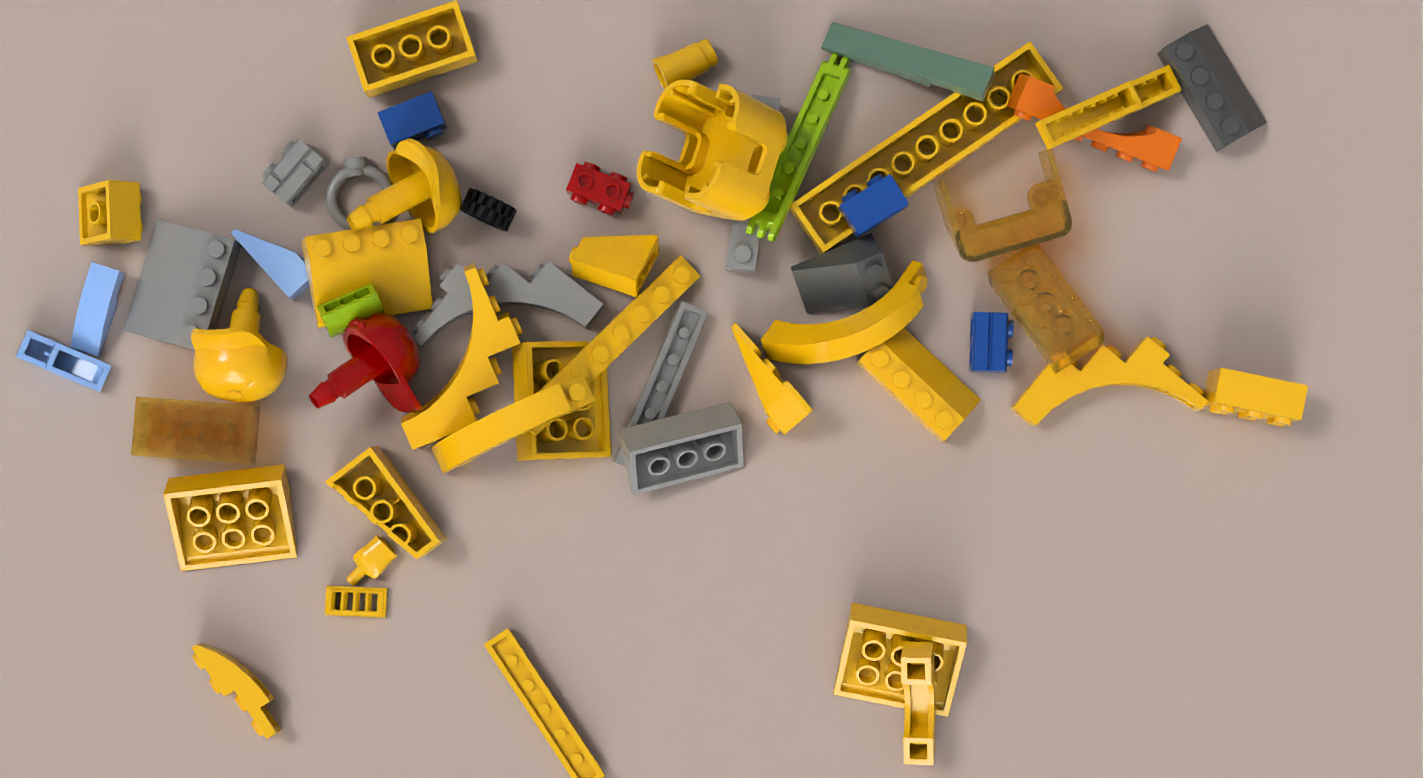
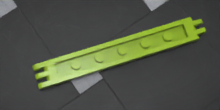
M832 53L828 62H822L790 131L787 144L779 155L769 187V201L761 212L751 217L746 228V234L753 235L757 226H759L757 237L764 239L768 229H770L767 239L768 241L775 242L850 77L851 69L848 68L850 63L848 57L843 56L840 64L837 65L839 56Z

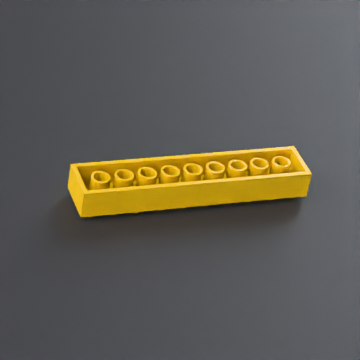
M1031 41L993 66L994 78L984 102L956 92L792 203L790 212L819 254L834 249L854 235L838 209L840 204L843 203L841 198L856 189L860 193L868 188L866 183L875 176L881 174L884 178L891 174L907 199L1023 120L1014 116L1015 109L1007 107L1020 73L1055 86L1053 93L1055 96L1060 94L1064 88Z

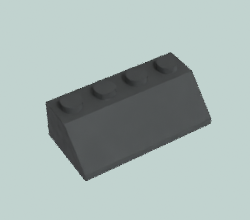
M1208 24L1168 44L1157 54L1164 66L1170 65L1182 89L1180 93L1216 152L1267 123Z

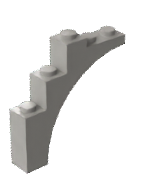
M550 261L545 266L543 264L538 265L530 276L534 279L531 283L504 262L499 267L494 265L486 275L489 285H486L485 288L489 297L495 295L499 306L527 305L548 309L570 318L585 329L591 325L605 307L602 302ZM458 263L454 268L449 266L440 277L442 283L439 287L448 293L446 297L440 296L431 307L433 313L427 320L421 319L412 331L415 334L413 337L414 341L422 348H425L441 331L458 319L473 313L470 287L464 268Z

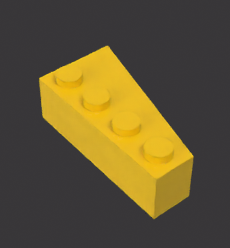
M380 446L369 447L325 481L328 486L339 492L347 502L363 512L372 523L377 524L388 533L387 535L415 559L425 557L447 540Z

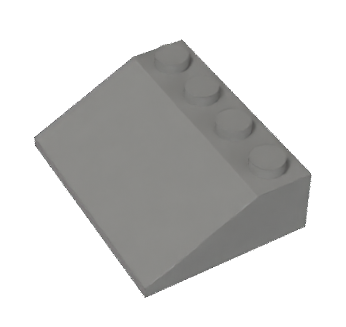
M157 220L124 331L195 351L191 340V332L193 328L216 330L241 244L231 238Z

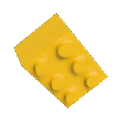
M1221 367L1208 371L1203 397L1208 400L1205 406L1210 407L1209 412L1227 415V413L1233 414L1236 412L1240 419L1255 421L1256 419L1262 420V418L1267 419L1266 424L1284 427V425L1291 426L1292 422L1302 420L1308 385Z

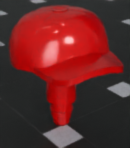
M378 313L367 319L352 320L342 334L343 342L352 358L327 375L328 379L321 382L309 395L313 405L316 408H320L335 402L339 397L345 399L373 380L394 408L402 412L419 411L423 407L408 384L417 374L421 364V358L414 338L406 327L389 314Z

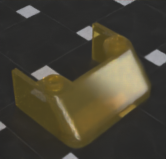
M1046 149L1038 153L1046 181L1033 185L1028 191L1027 200L1030 210L975 225L973 215L967 208L960 206L952 207L945 179L933 183L945 227L959 256L964 261L977 262L1060 238L1069 233L1072 227V218L1052 149Z

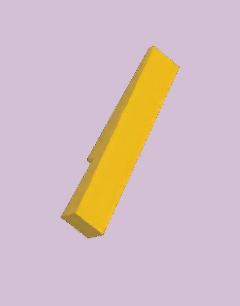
M1166 65L1036 122L1035 125L1047 149L1050 150L1165 100L1182 89L1170 65Z

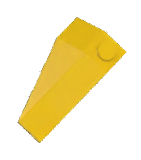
M734 323L731 326V331L763 410L768 416L765 422L775 434L780 431L785 435L810 414L813 409L788 380L783 381L780 378L781 375L777 368L767 358L764 359L762 357V352Z

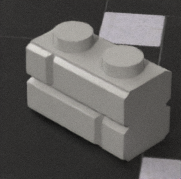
M299 138L295 143L290 141L281 152V155H283L282 159L277 165L272 163L267 167L262 175L265 179L261 182L291 208L329 165L326 160Z

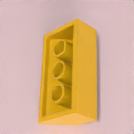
M905 328L883 343L869 349L857 362L863 370L940 442L945 441L981 400Z

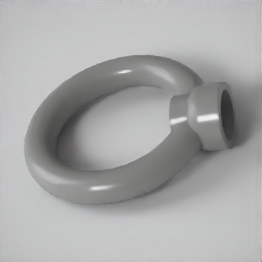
M367 157L344 159L345 168L335 174L327 188L326 205L332 219L345 230H350L351 227L347 222L346 216L339 208L337 198L340 187L347 179L368 176L374 179L381 186L382 190L393 185L384 172L368 165ZM376 222V223L372 224V226L382 225V224Z

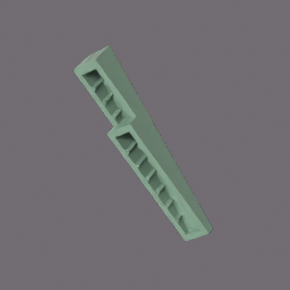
M832 22L821 47L822 50L829 53L848 57L852 61L930 87V84L982 102H984L994 78V67Z

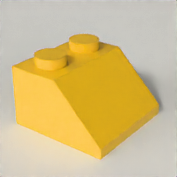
M106 180L78 188L80 245L126 244L142 240L143 224L140 211L142 202L140 182Z

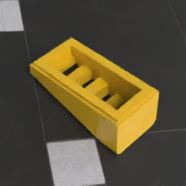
M327 585L325 615L386 618L388 588ZM336 592H341L340 609H335ZM348 593H353L352 610L347 609ZM360 593H366L365 610H359ZM372 594H378L377 611H371Z

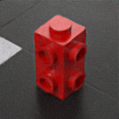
M584 162L583 165L576 163L566 188L567 194L571 195V201L584 206L587 205V202L598 205V211L613 216L615 212L622 214L624 208L629 209L634 193L630 191L632 187L631 183L627 182V177L616 172H611V175L599 172L601 169L599 166L589 162Z

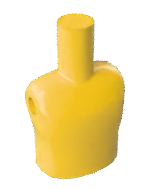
M376 534L353 555V560L357 567L346 577V580L352 586H355L365 575L376 579L398 554L384 539Z

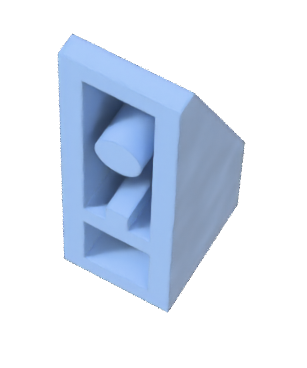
M234 229L231 232L235 239L290 299L295 300L309 287L304 257L302 258L293 251Z

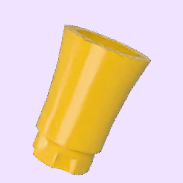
M703 39L698 43L694 42L672 53L651 59L654 71L664 90L677 80H693L718 64L717 55L707 39Z

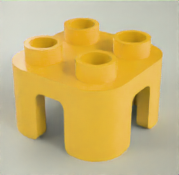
M682 79L671 83L660 95L655 106L654 117L656 120L683 132L685 143L678 162L655 151H642L637 164V180L641 188L697 214L743 221L761 212L769 201V187L779 155L787 144L786 121L782 113L727 84H719L718 90L715 92L691 80Z

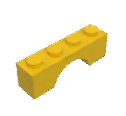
M904 641L901 654V683L904 687L905 699L904 764L934 765L936 753L934 642Z

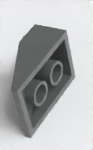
M872 233L790 267L807 313L869 307L893 288L883 252Z

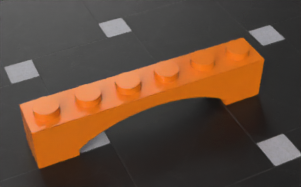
M1021 73L1007 103V107L1015 109L1014 116L1029 122L1032 117L1042 120L1066 109L1053 93L1055 86ZM1146 125L1143 131L1132 133H1113L1096 129L1074 139L1079 142L1082 141L1083 137L1092 140L1090 146L1107 152L1108 148L1117 151L1116 157L1131 163L1133 158L1142 161L1141 167L1156 173L1158 168L1169 171L1182 141L1181 137Z

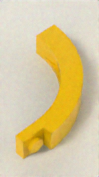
M912 260L900 279L885 296L868 308L849 317L819 324H796L775 319L761 338L767 359L792 364L825 363L860 354L888 340L903 329L924 306L921 293L925 291L928 279L923 263Z
M584 374L506 406L444 438L431 447L442 473L445 474L470 463L480 455L519 435L595 402V398Z

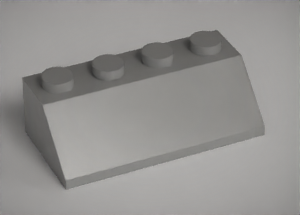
M731 402L619 429L621 454L632 495L744 467L742 422Z

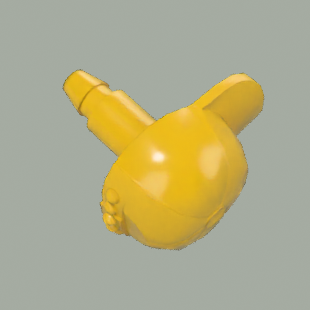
M404 139L386 157V168L393 185L368 197L367 203L359 205L346 219L351 229L355 231L370 227L376 222L383 224L407 211L413 219L421 218L424 231L435 233L448 226L460 211L462 195L455 172L440 151L422 145L414 139Z
M245 288L242 290L237 301V309L232 312L229 328L217 330L193 328L191 332V340L195 349L193 371L198 384L210 396L236 403L255 402L275 392L285 377L288 364L286 352L268 343L259 333L261 315L258 313L260 309L258 291L253 288Z

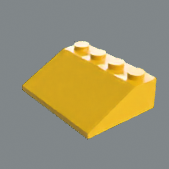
M421 218L375 225L355 231L350 229L305 236L301 242L317 328L325 327L317 306L370 283L379 296L385 314L394 316L430 310L433 305L427 248Z
M590 341L522 342L513 346L514 403L537 393ZM607 368L589 384L595 402L552 420L536 436H533L528 431L516 437L517 461L611 457Z
M285 464L168 478L163 496L181 571L297 557L291 493Z
M851 603L833 694L905 708L904 687L901 683V654L904 641L934 642L936 715L948 717L967 645V625Z

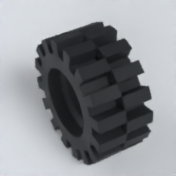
M469 188L460 207V211H463V213L506 232L517 212L511 205L472 188Z

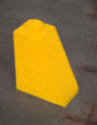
M659 236L583 237L578 247H573L570 252L569 263L572 266V275L637 297L659 255Z

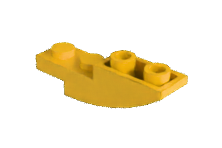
M204 643L191 647L195 653L192 657L201 670L205 668L210 675L209 683L217 694L222 693L224 697L235 691L237 694L235 697L236 703L243 712H249L253 718L251 722L252 727L259 736L264 735L268 739L281 731V728L266 707L275 698L255 674L242 663L217 648Z

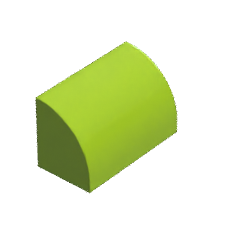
M371 283L317 306L330 338L344 333L345 328L349 326L352 320L367 319L378 313L385 314L379 296Z

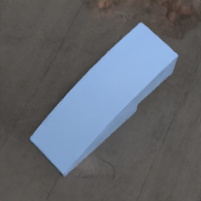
M91 262L77 310L71 348L100 357L118 305L116 298L125 273Z
M27 329L16 353L17 358L98 392L101 391L112 366Z

